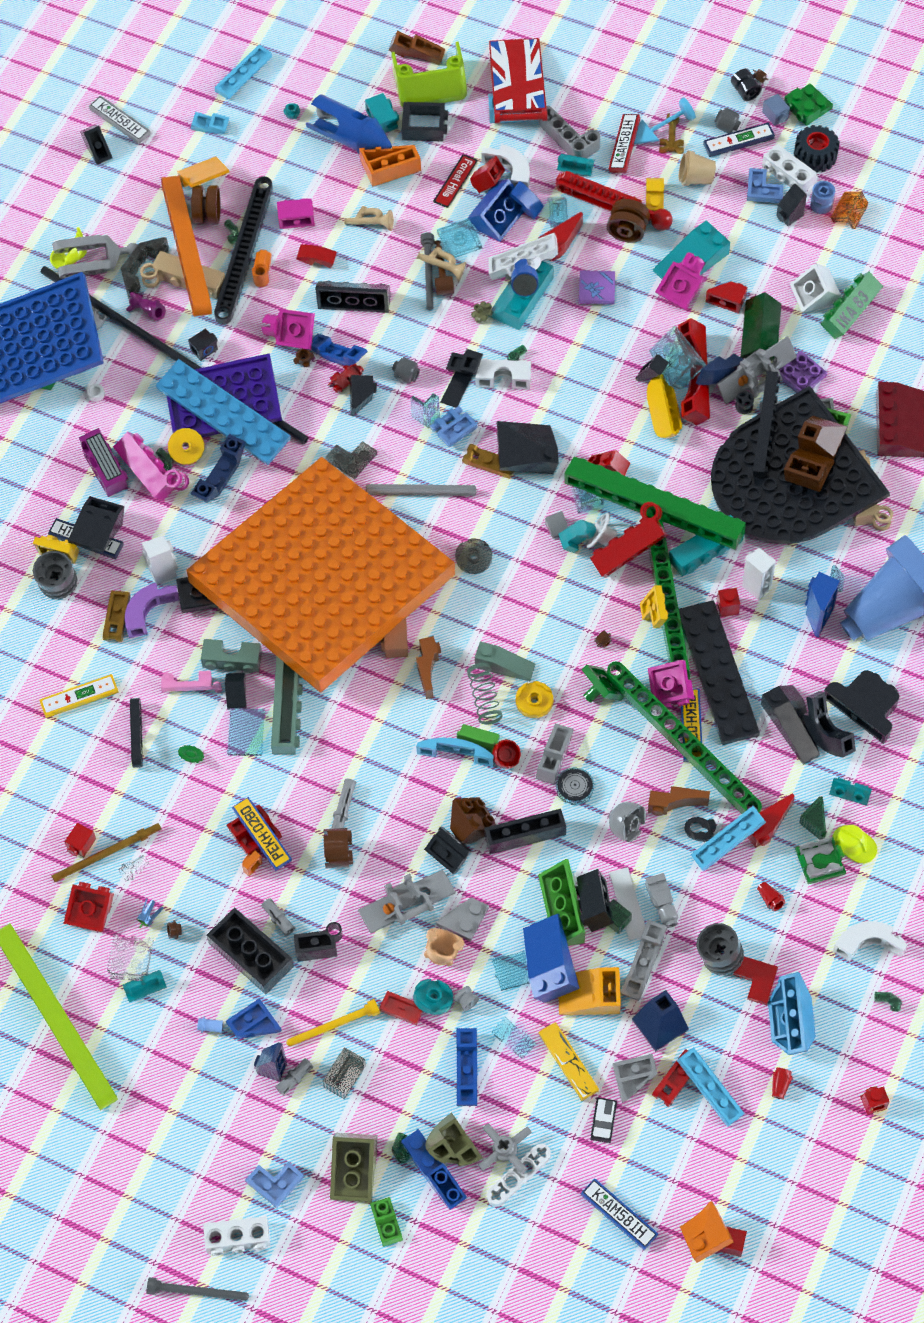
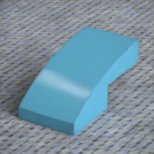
M195 111L191 129L206 133H225L229 117L216 113L209 116Z

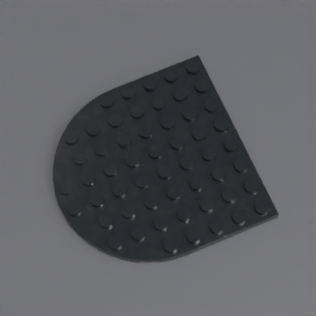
M811 386L775 405V423H772L774 431L771 433L772 443L769 445L771 446V453H768L770 460L767 463L768 473H766L765 478L753 477L761 413L731 432L729 438L718 449L711 470L712 492L719 511L745 522L746 536L773 544H793L817 538L890 497L888 489L846 433L834 457V464L820 492L785 481L784 468L790 455L799 449L798 435L804 422L811 416L838 423Z

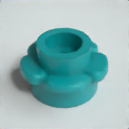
M289 103L285 106L283 112L288 119H296L299 116V105Z

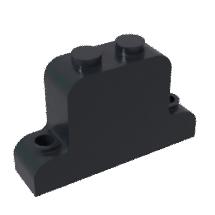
M864 670L847 687L838 682H832L824 689L826 701L882 744L889 739L893 725L887 717L896 709L899 693L893 685L883 681L879 674Z

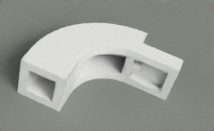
M501 144L500 149L482 147V164L497 156L503 167L511 172L512 184L516 186L521 181L529 188V164L518 150Z
M865 921L846 929L834 944L833 952L850 962L861 947L868 944H877L902 958L908 944L905 943L903 938L892 935L893 926L878 921Z

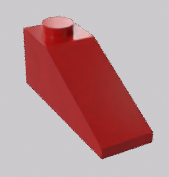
M582 212L538 237L539 239L555 233L558 255L550 259V261L561 258L569 248L583 225Z
M793 793L759 812L766 823L748 837L755 848L760 845L765 846L771 841L793 805L795 798Z

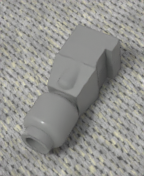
M661 873L646 878L645 886L650 901L657 908L662 924L666 925L667 928L676 926L679 917L675 906L671 905L673 898L665 874Z

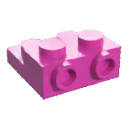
M685 660L648 668L651 693L667 709H671L672 704L678 703V706L690 704L689 700L694 699L692 680H688Z

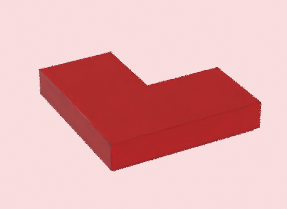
M744 956L741 966L733 975L752 981L747 1000L767 1006L778 966Z

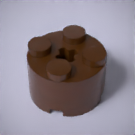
M348 828L323 829L324 858L326 862H329L325 863V869L349 868V865H353L352 850H349V845H352V831L348 830Z

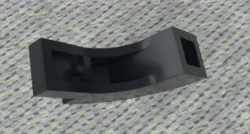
M818 691L806 697L808 712L803 714L806 728L815 743L825 752L843 758L855 752L854 733L842 731L832 723L828 715L825 692Z

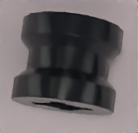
M747 391L740 392L736 397L735 408L737 412L744 415L751 413L754 406V396Z

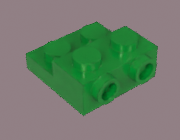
M811 83L802 89L797 87L785 95L784 101L790 107L789 111L806 126L833 108V104Z

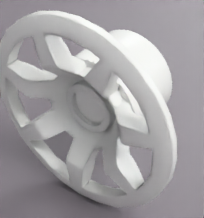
M609 513L603 514L595 523L597 531L593 538L587 539L586 548L593 547L597 541L604 546H608V542L617 536V531L608 526L610 520Z

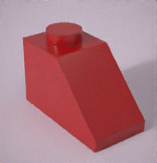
M497 156L493 157L473 173L470 178L472 186L478 193L495 186L505 172V168Z
M732 281L707 290L705 302L739 314L747 297L748 287Z

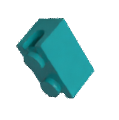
M384 93L365 99L366 113L369 117H374L378 120L385 133L398 129L397 121L400 120L397 111L392 109L391 100L387 99Z

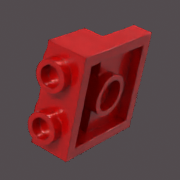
M79 881V885L72 884L63 924L103 932L107 914L111 910L114 893L109 892L110 888L98 886V889L90 888L91 884Z

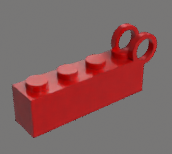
M653 502L644 503L640 509L642 517L639 521L640 524L636 527L631 526L624 531V535L619 538L618 536L614 537L608 542V546L605 548L600 547L593 552V556L590 559L602 577H608L668 536L658 521L662 516V509L659 505ZM654 506L656 514L652 518H648L646 514L647 509Z

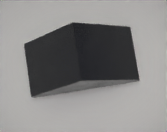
M245 672L226 674L227 710L247 708Z

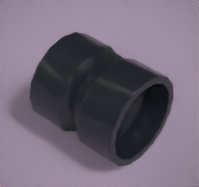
M747 68L737 71L731 78V84L738 91L743 101L746 102L755 99L762 91L761 85L754 79L755 77Z

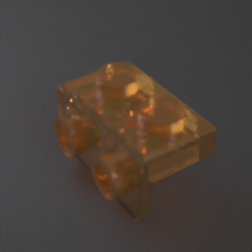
M844 192L830 217L832 221L848 222L851 229H856L869 204L863 192Z

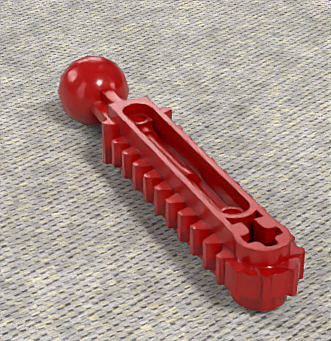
M570 171L559 173L556 178V188L561 193L611 211L613 204L620 199H631L642 203V200L635 196L632 197L573 174ZM662 208L655 211L648 209L650 212L649 220L653 228L664 231L671 227L673 217L670 211Z

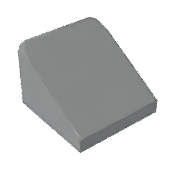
M562 511L545 518V525L552 539L559 537L558 534L568 528Z

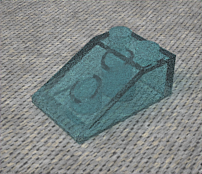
M673 326L649 350L652 357L659 354L668 361V365L662 375L672 387L680 390L706 366V363L676 326Z

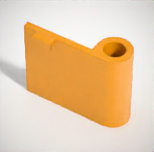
M217 156L177 171L182 186H190L191 188L230 173L229 169Z

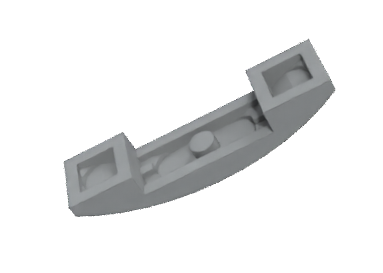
M651 920L647 921L630 971L620 992L621 995L640 1001L659 953L667 926Z

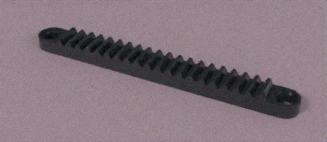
M266 176L256 179L214 310L215 320L219 324L231 322L240 299V294L242 293V288L244 287L245 277L247 276V271H249L254 248H256V242H258V236L260 235L273 191L272 180ZM263 183L269 185L267 188L259 187ZM221 312H227L228 316L222 318L219 316V314Z

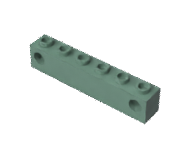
M277 656L271 750L274 755H296V748L300 747V736H297V730L301 729V719H298V713L302 711V702L299 701V695L303 694V684H300V678L302 677Z

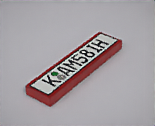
M640 114L622 115L608 168L610 173H627L641 119Z

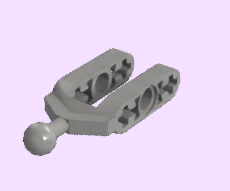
M108 235L57 240L52 243L55 254L68 253L72 248L82 251L105 247L107 260L59 267L58 274L60 279H65L80 272H83L85 276L114 271L120 255L128 254L134 257L140 252V247L136 243H130L127 247L119 248Z

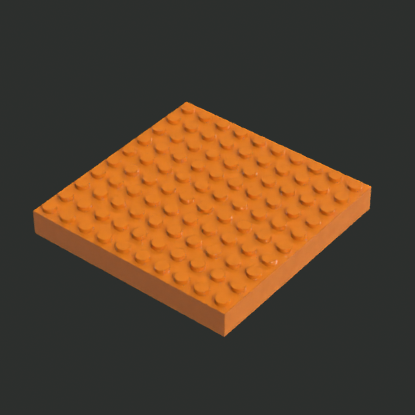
M321 457L186 571L190 584L321 693L381 641L405 617L407 618L455 576V562L326 459Z

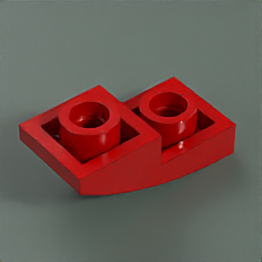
M301 244L296 259L311 266L316 262L332 268L337 252L321 246Z

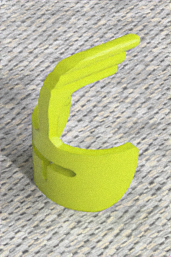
M77 227L75 238L84 237L80 228ZM72 248L67 256L65 253L55 254L53 250L50 255V262L56 269L64 265L74 264L86 255L87 250H82L78 253L76 248Z

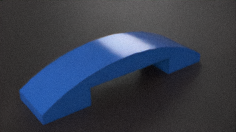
M319 333L312 338L310 349L324 359L340 365H353L368 352L367 349L356 345L348 348L332 343L330 337Z
M456 1028L457 1106H477V1028Z

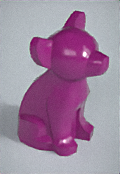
M130 293V306L126 308L128 312L140 308L150 319L159 321L165 316L166 309L159 300L152 301L147 298L144 299L142 294Z

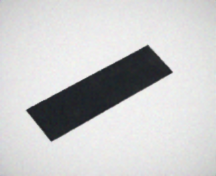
M470 349L465 351V353L483 356L482 353ZM454 373L440 403L455 408L458 407L473 374Z

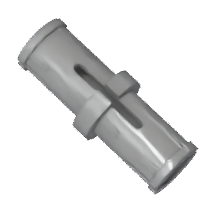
M268 898L262 903L261 907L271 917L272 923L277 924L285 936L290 935L295 930V926L285 916L286 913L278 908L272 898Z
M304 1058L293 1070L287 1072L288 1075L275 1088L280 1094L285 1096L293 1086L302 1082L301 1079L314 1066L308 1059Z

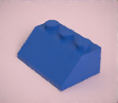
M509 179L500 180L495 186L491 187L468 216V219L478 231L499 242L502 241L524 213L520 210L522 206L509 196L515 187Z
M818 572L816 578L812 577L810 580L809 590L806 595L808 598L805 602L807 618L815 637L818 638L835 608L840 584L839 580L821 572Z

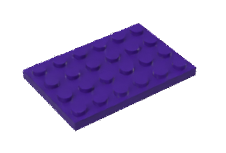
M270 353L194 369L271 423L282 420ZM167 396L173 433L182 428H190L197 431L202 438L221 434Z

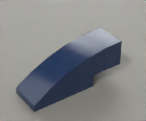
M732 354L727 359L718 356L701 369L696 384L712 385L718 383L736 371L740 362L744 359L736 354Z

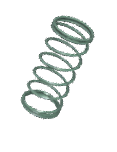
M478 663L468 668L467 675L472 680L470 687L474 689L472 696L476 698L474 704L478 707L479 723L490 725L500 721L503 715L500 710L488 711L481 715L478 713L479 709H491L500 704L498 701H489L480 707L476 704L477 699L488 700L497 696V693L492 691L486 692L479 697L474 695L475 690L486 691L495 686L493 682L481 684L476 688L472 686L473 681L483 682L493 677L489 673L491 665ZM478 667H489V669L485 672L479 674H471V672ZM484 675H491L488 679L475 680ZM493 684L492 687L487 689H477L483 685ZM490 693H495V694H496L495 696H492V697H489V698H480V697H482L483 695H486V694H490ZM489 703H498L497 705L492 707H482ZM490 714H498V715H495V716L486 717L487 715H490ZM501 715L492 721H481V718H494Z

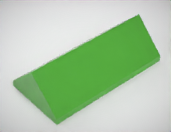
M564 859L538 874L547 918L555 914L560 915L568 946L585 943V930L580 919L581 912L569 859Z

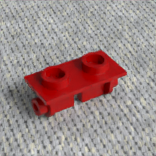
M356 363L343 366L344 371L342 373L337 371L332 375L328 386L333 384V390L336 393L342 392L350 385L346 378L348 377L351 380V375H362L363 367L357 366Z

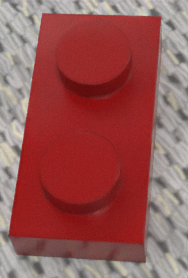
M390 991L386 992L379 1007L380 1012L416 1026L423 1013L414 1001Z

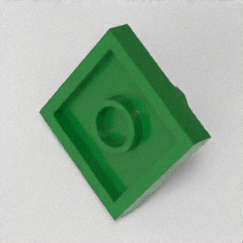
M586 664L581 669L593 684L583 694L587 701L592 703L600 694L605 699L621 701L624 698L607 680V671L603 667Z

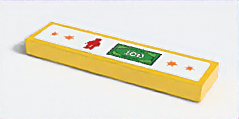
M110 674L39 699L45 718H49L119 693L113 675Z

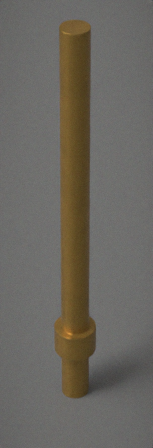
M159 822L146 829L142 828L136 831V834L51 876L54 882H57L129 845L148 839V836L162 830Z

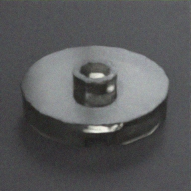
M468 539V541L460 543L456 549L455 560L457 566L466 573H482L492 563V550L488 543L481 539Z

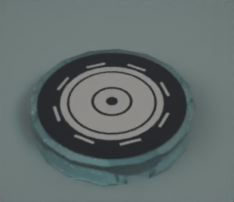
M577 767L562 771L557 777L555 785L557 796L561 801L574 806L589 801L595 787L590 773Z

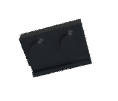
M439 827L438 832L434 834L424 849L452 874L458 872L466 861L467 856L472 852L444 827Z

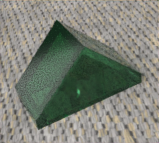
M819 796L805 810L799 821L804 828L819 840L825 839L826 836L823 796Z

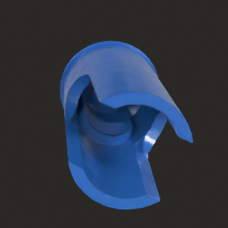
M323 94L318 95L312 101L311 105L337 118L339 126L319 118L314 124L306 122L307 128L357 151L358 154H360L359 148H365V150L376 149V147H381V149L392 148L391 142L376 118L368 117Z

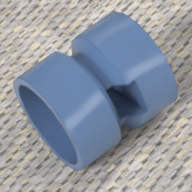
M819 181L813 186L810 207L815 213L826 214L832 210L835 197L834 185L827 181Z

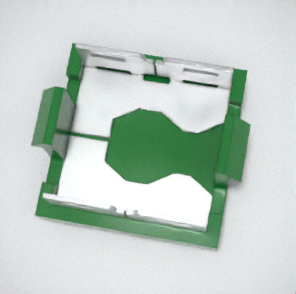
M833 837L795 847L808 885L846 875L845 867L842 864V858L845 857L840 845H835Z

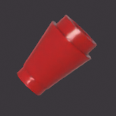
M763 882L758 886L757 890L768 909L777 911L783 907L785 900L781 893L767 882Z
M776 1067L775 1072H773L772 1081L773 1098L784 1100V1096L793 1079L791 1070Z

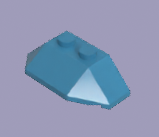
M795 972L779 977V983L768 1001L771 1040L789 1056L807 1052L816 1037L812 997L801 974Z

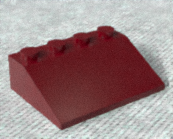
M878 382L876 389L877 456L924 457L923 390L898 382Z

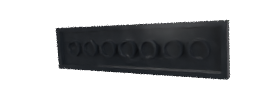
M714 600L679 608L682 629L722 745L759 736L760 731Z

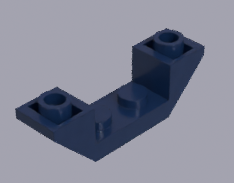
M229 434L220 447L222 456L205 481L199 479L190 494L206 503L220 496L240 464L245 441Z

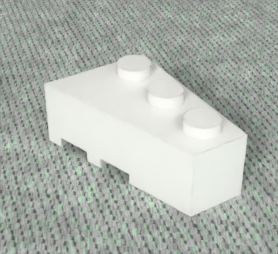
M164 535L142 543V556L154 582L159 585L176 578L178 566L170 540L166 541Z

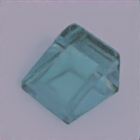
M833 565L830 577L840 581L838 592H842L845 577L839 568Z

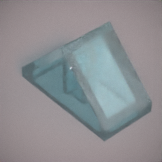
M565 196L547 197L550 228H555L568 220L567 199Z
M575 486L572 487L571 492L578 513L605 507L606 500Z

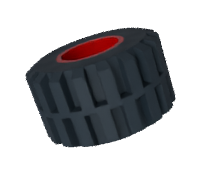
M811 125L809 128L807 126L796 137L794 156L816 173L819 171L824 172L826 168L829 170L832 168V165H835L840 141L833 130L830 131L828 127Z

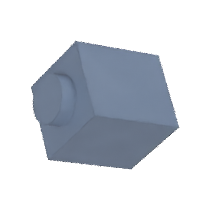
M779 94L763 102L762 112L774 126L788 119L790 107Z

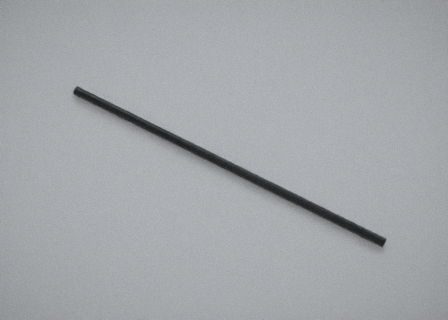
M47 266L42 267L40 273L53 282L62 280L59 278V274ZM89 294L92 307L99 310L102 314H105L173 360L177 361L180 359L193 369L202 368ZM283 420L272 422L302 444H305L309 439L307 435Z

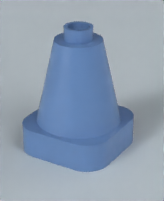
M902 536L886 548L888 560L844 609L847 618L841 621L840 625L852 641H855L860 636L868 641L924 616V555L908 536Z

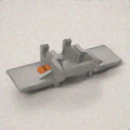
M788 336L766 351L763 349L757 350L742 360L736 371L716 383L725 404L734 400L740 392L747 390L752 393L754 398L758 397V394L764 391L765 381L758 385L757 377L764 372H778L780 381H782L779 369L797 357ZM774 356V361L771 363L769 358Z
M443 869L413 883L412 876L409 873L404 876L403 883L393 888L391 883L386 884L385 892L387 896L358 909V912L371 934L394 922H399L403 925L406 920L427 910H434L432 904L455 894L456 891ZM427 889L429 890L430 895H427V893L421 892L420 890ZM419 902L422 903L421 905H419V906H417V907H415V908H413V909H411V910H409V911H407V912H405V913H401V912H400V911H402V910H404V909H406V908H409V907H411V906H413V905H415V904H417V903H419Z

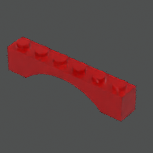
M690 318L678 325V341L682 346L689 368V388L685 398L681 401V414L683 419L697 426L710 419L709 385L696 384L701 369L708 364L706 326Z

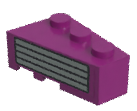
M94 429L80 436L79 440L84 457L106 495L110 497L127 489L126 481L129 480L124 470L121 471L120 463L117 457L113 456L112 449L108 442L105 441L100 429Z

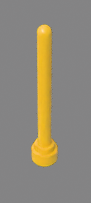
M375 999L367 1001L364 1008L287 1039L286 1044L293 1046L368 1015L369 1017L372 1015L374 1017L379 1015L380 1011Z

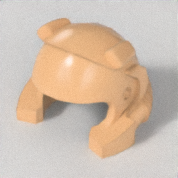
M431 928L426 934L428 941L424 956L429 958L434 964L451 966L453 965V959H456L458 951L463 950L464 940L445 929Z

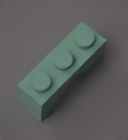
M203 640L201 653L203 668L208 670L224 669L228 672L235 670L246 673L259 672L262 657L261 643L242 642L240 650L236 654L229 655L224 652L223 640Z

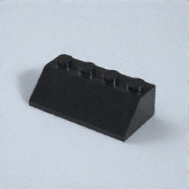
M318 281L316 284L318 309L389 313L390 285Z

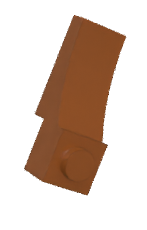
M397 30L392 37L388 51L395 52V54L403 58L404 56L416 57L440 65L445 48L416 34L411 37Z
M434 636L419 639V648L422 656L416 658L417 669L426 699L434 698L431 683L432 671L435 662L439 661V653H441L439 642H435Z
M671 786L670 793L650 790L648 813L662 816L667 815L668 811L680 807L708 806L710 791Z

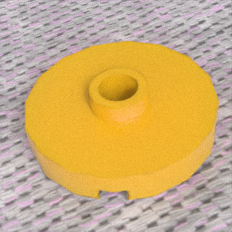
M182 428L170 436L168 451L177 463L191 465L203 456L205 443L197 431L190 428ZM184 443L189 444V448L186 450L183 449Z
M539 681L523 684L515 695L518 711L529 718H540L547 715L554 704L551 689L545 683ZM533 699H536L538 702L533 703L531 701Z

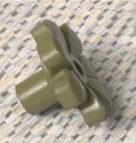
M482 301L480 305L475 304V311L471 313V316L475 318L477 323L485 322L488 319L487 316H492L493 314L491 310L492 305L485 301Z

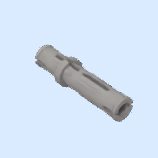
M344 779L338 806L333 813L334 820L331 828H344L345 821L348 820V810L357 783L353 779Z

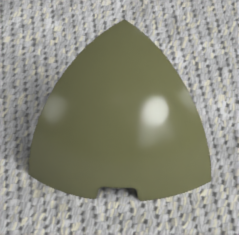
M452 1112L434 1127L426 1140V1150L433 1158L444 1164L450 1163L465 1166L483 1158Z

